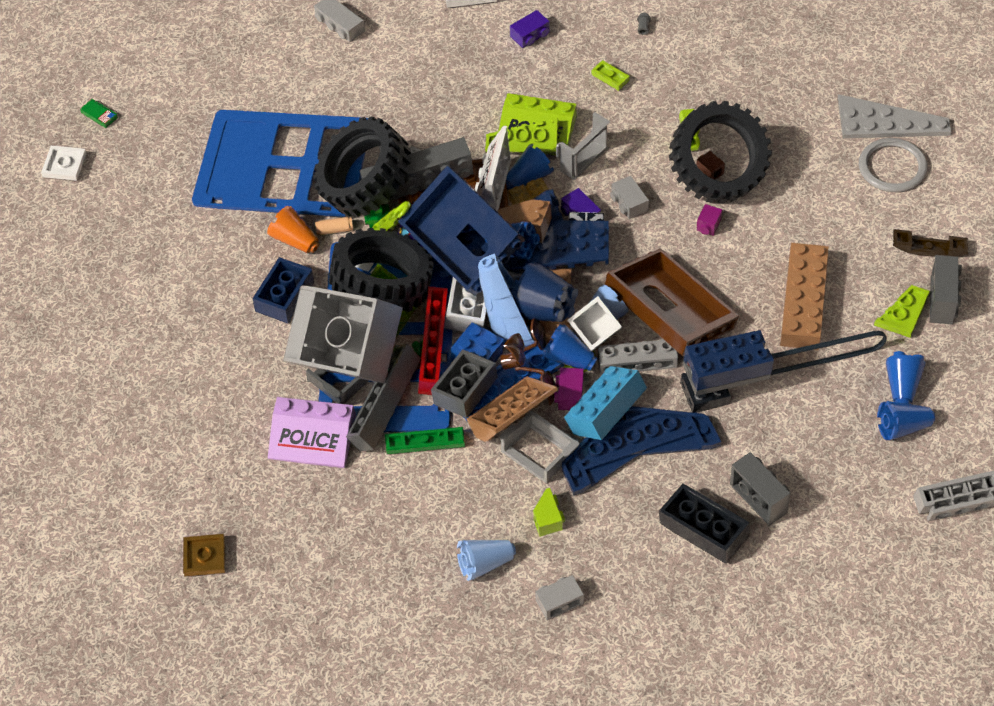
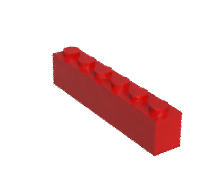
M428 288L418 394L432 395L431 389L439 380L448 288Z

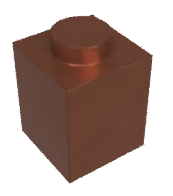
M708 151L698 157L696 165L708 177L716 180L724 174L725 163L713 152Z

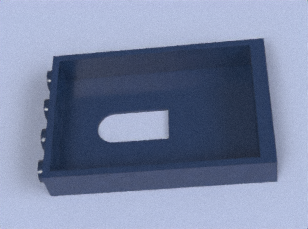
M449 166L445 167L398 221L473 295L482 291L479 279V262L483 258L495 253L502 264H506L510 256L525 241V238ZM468 224L488 243V250L482 256H475L457 238Z

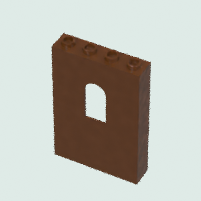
M661 248L651 251L645 256L638 257L632 262L625 263L619 268L612 269L606 275L604 285L610 287L618 295L617 298L620 301L623 300L625 305L682 356L685 355L686 346L712 341L732 331L739 318L736 312ZM645 287L658 289L676 307L665 312L643 292V289Z

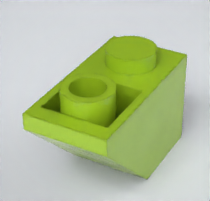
M546 488L533 510V520L539 537L562 531L563 523L565 522L562 510L559 511L557 507L559 506L556 494H552L550 488Z

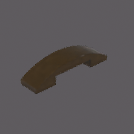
M893 229V246L904 252L935 257V255L960 257L968 254V238L949 236L948 240L912 236V231Z

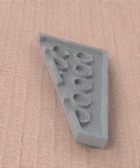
M838 94L842 139L951 135L949 118Z

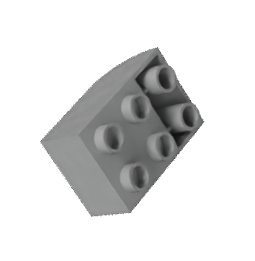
M301 286L283 361L385 384L402 307L376 298L311 286Z

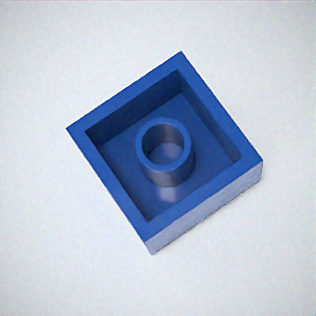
M472 322L451 347L450 361L453 362L463 349L496 362L503 353L504 339Z

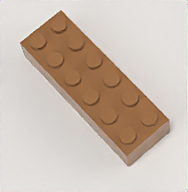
M791 242L780 346L800 348L820 343L829 246Z

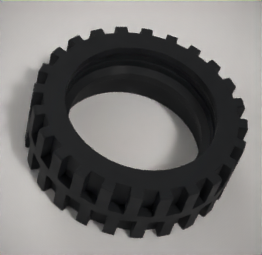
M712 101L707 106L705 104L700 105L679 124L672 136L674 139L669 146L672 149L669 161H674V165L671 167L672 172L677 171L679 177L676 180L678 183L683 181L687 186L685 190L687 192L691 190L695 192L694 197L697 199L703 196L706 197V202L712 203L714 200H718V204L725 203L727 200H730V202L735 201L756 187L765 177V171L770 167L771 162L768 159L772 156V150H768L771 139L765 136L767 129L765 126L761 128L758 123L761 119L758 116L754 119L750 115L752 112L750 109L747 108L745 111L740 109L741 104L735 103L733 106H730L729 101H723L721 104H717V101ZM711 123L724 124L734 129L744 139L749 151V164L740 177L732 181L721 182L708 177L697 167L692 157L691 143L696 132L703 126Z
M370 116L368 120L362 117L359 118L358 122L353 120L349 122V126L340 128V132L337 135L333 134L331 136L332 140L329 144L324 145L323 153L319 154L317 158L319 162L315 164L314 170L316 174L313 175V180L317 182L314 186L318 190V194L340 213L349 217L351 215L360 217L361 213L366 216L370 214L371 210H379L380 205L383 203L386 205L390 201L389 198L393 194L396 195L398 193V187L400 185L403 186L405 182L403 178L405 175H408L410 170L407 166L411 164V158L408 156L411 154V150L408 147L407 141L381 118L376 119ZM381 146L378 160L368 175L355 185L344 188L346 175L357 158L369 149Z
M368 228L367 231L358 229L354 234L352 232L347 233L345 238L341 237L338 243H335L329 272V284L332 285L331 289L333 291L376 298L400 306L402 311L410 312L413 306L418 308L421 306V302H425L427 298L434 262L432 261L431 254H427V250L421 247L417 240H411L409 235L405 234L403 236L398 234V231L393 230V232H389L384 228H380V230ZM364 263L386 264L401 270L407 277L400 279L376 278L361 272L355 266Z

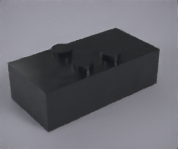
M683 483L659 510V522L661 525L725 564L728 563L750 536V522Z

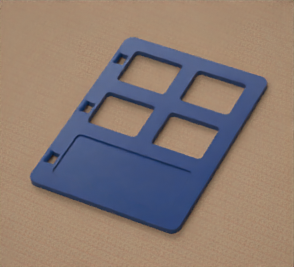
M240 110L217 111L192 196L193 205L205 208L276 213L286 206H291L298 214L347 217L328 202L308 201L313 175L316 172L314 167L319 162L317 158L325 130L340 129L343 126L347 127L349 122L353 120L358 122L359 118L362 117ZM279 127L311 128L304 156L272 155ZM366 152L358 157L350 167L344 188L359 182L360 170L363 167ZM268 169L300 170L293 199L261 198ZM213 200H222V204L213 203ZM267 203H273L277 206L267 207ZM322 207H331V211L321 209Z

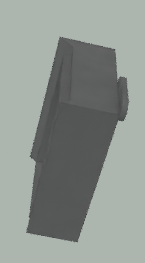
M309 368L306 370L307 382L314 384L338 404L346 403L369 381L354 378L339 392L321 379L328 373L327 371L317 369L313 372Z

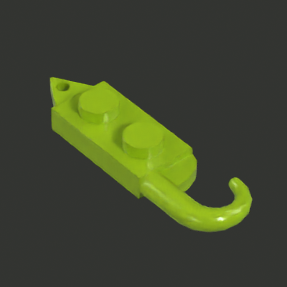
M409 201L403 202L375 223L372 228L374 230L384 228L386 231L389 228L393 229L398 223L397 218H401L411 207V203Z

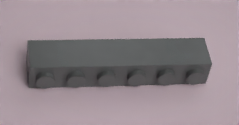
M408 344L393 347L385 384L374 383L346 436L360 451L374 450L382 433L386 430L387 423L393 416L398 402L402 399V395L410 383L413 373L418 368L421 357Z

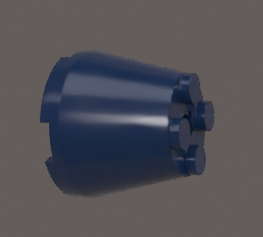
M530 263L523 268L524 272L519 280L515 279L511 294L524 320H533L535 318L539 321L562 322L574 315V305L578 296V289L539 263Z

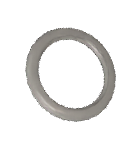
M884 138L866 146L860 154L858 166L864 179L873 187L886 192H904L913 189L922 182L926 176L928 164L922 151L914 144L899 138ZM896 146L904 148L917 159L918 172L913 179L904 183L883 182L870 173L868 169L869 156L881 147Z

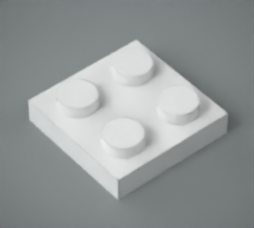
M51 146L41 172L42 177L77 181L86 156V150Z

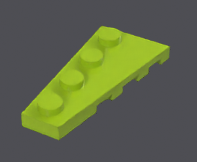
M558 117L548 121L535 122V124L508 129L510 153L522 154L527 146L534 144L532 148L538 147L544 154H556ZM499 131L486 134V153L488 146Z

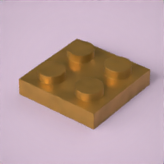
M224 533L183 537L184 577L225 573Z

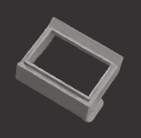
M594 112L591 133L574 149L563 142L557 144L556 157H560V171L575 180L608 149L607 125L610 123L609 120Z
M533 411L516 426L510 425L500 435L501 452L546 484L562 467V462L579 446L577 440L572 439ZM531 428L563 450L545 470L513 448Z

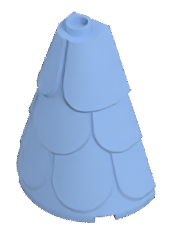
M495 253L483 258L478 264L479 279L492 332L503 338L504 343L513 334L519 333L523 338L525 346L533 344L534 339L529 325H526L509 290L514 284V279Z

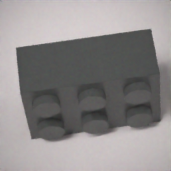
M935 255L930 277L929 323L953 325L954 318H958V311L961 306L959 291H961L962 283L959 280L962 271V265H958L959 257Z
M462 349L431 389L434 405L467 418L498 378L495 362Z
M749 452L732 464L730 486L768 526L788 513L790 490L785 484H781L777 480L776 475L763 465L759 457H755Z

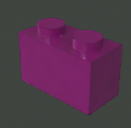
M560 368V375H556L555 386L559 387V390L554 394V403H558V410L570 411L582 398L583 369Z

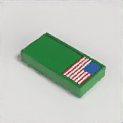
M91 99L80 109L83 115L104 128H107L118 118L115 112L94 99Z

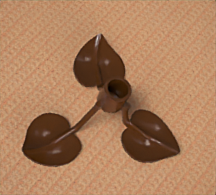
M534 318L531 322V333L535 340L534 343L525 347L522 336L519 333L513 334L504 345L510 353L501 355V365L504 370L515 368L516 371L524 370L540 373V380L542 382L555 386V381L550 371L522 367L526 361L525 351L537 345L540 350H544L547 345L545 329L540 321ZM553 393L551 396L547 398L549 406L554 401L555 393Z

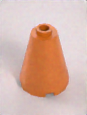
M286 206L281 209L275 216L277 218L276 222L270 223L267 234L307 254L315 252L319 247L317 236L294 208Z

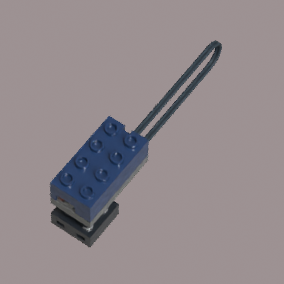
M761 330L689 345L685 348L683 361L686 373L681 374L680 384L693 413L729 405L731 395L728 388L768 380L771 375L871 353L880 349L886 343L887 336L883 331H871L773 354L770 353L769 348L765 349L766 341ZM872 336H883L878 344L870 348L772 370L774 358Z

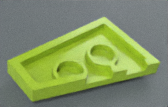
M911 285L891 307L889 306L881 317L875 320L874 326L911 338L930 291Z

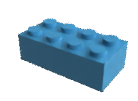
M610 366L564 418L574 435L602 440L642 395L647 386L638 370Z

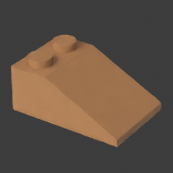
M532 199L498 209L497 212L510 224L523 221L531 222L536 230V234L540 236L539 243H543L552 219L550 201Z

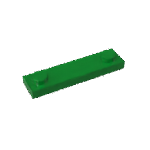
M463 427L385 434L386 454L465 447Z

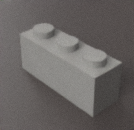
M321 0L314 5L316 19L319 22H324L330 30L337 32L342 39L345 38L351 42L365 32L364 21L337 0Z

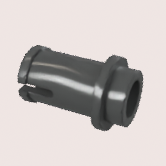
M641 13L637 17L639 22L638 34L647 35L649 33L651 17L648 13Z

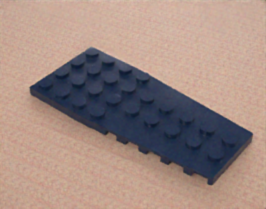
M551 220L543 243H538L535 246L532 257L529 260L511 255L509 261L503 264L506 270L520 273L519 269H523L526 265L534 262L546 267L549 266L550 270L556 269L558 265H568V268H575V264L579 263L593 266V263L605 261V265L609 264V222ZM476 230L460 233L457 237L475 256H482L488 250V243ZM440 264V267H439L440 277H453V276Z

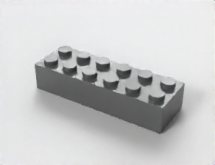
M462 137L408 155L411 158V164L407 166L410 169L409 173L404 176L405 182L403 186L400 185L398 187V193L396 195L393 194L389 200H397L403 196L413 195L418 191L427 189L446 166L452 168L462 178L474 174L471 153L465 138ZM374 166L361 169V179L366 177Z

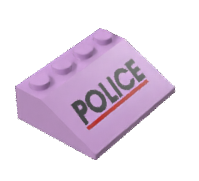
M277 397L272 416L268 459L345 468L351 443L346 436L356 419L353 405Z

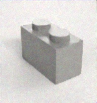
M631 176L612 183L610 196L614 202L617 201L623 215L626 214L631 219L648 211L649 200Z
M573 575L562 577L556 583L542 586L538 591H535L536 602L546 620L584 604V594Z

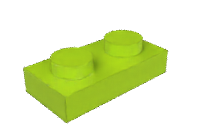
M603 60L591 70V75L618 91L630 81L629 75Z

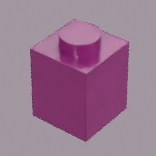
M705 204L697 219L696 230L704 235L714 236L722 220V209Z

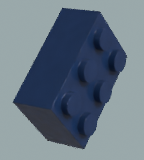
M279 257L252 298L255 312L288 324L295 312L300 287H312L314 284L312 269Z

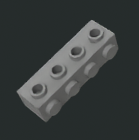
M664 339L598 346L600 375L610 366L638 370L639 372L677 368V351Z

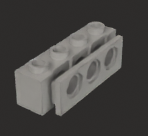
M994 471L917 488L913 497L919 514L930 512L927 520L932 521L993 507Z

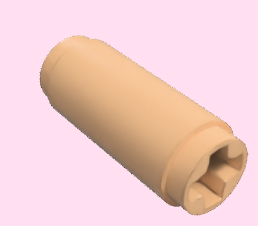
M351 217L315 222L317 235L353 230Z

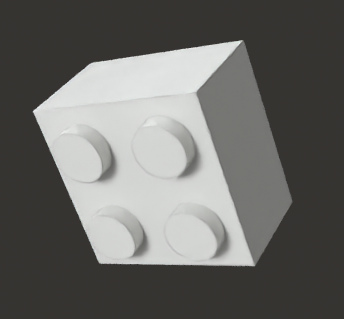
M596 297L568 319V322L591 351L622 328L599 297Z

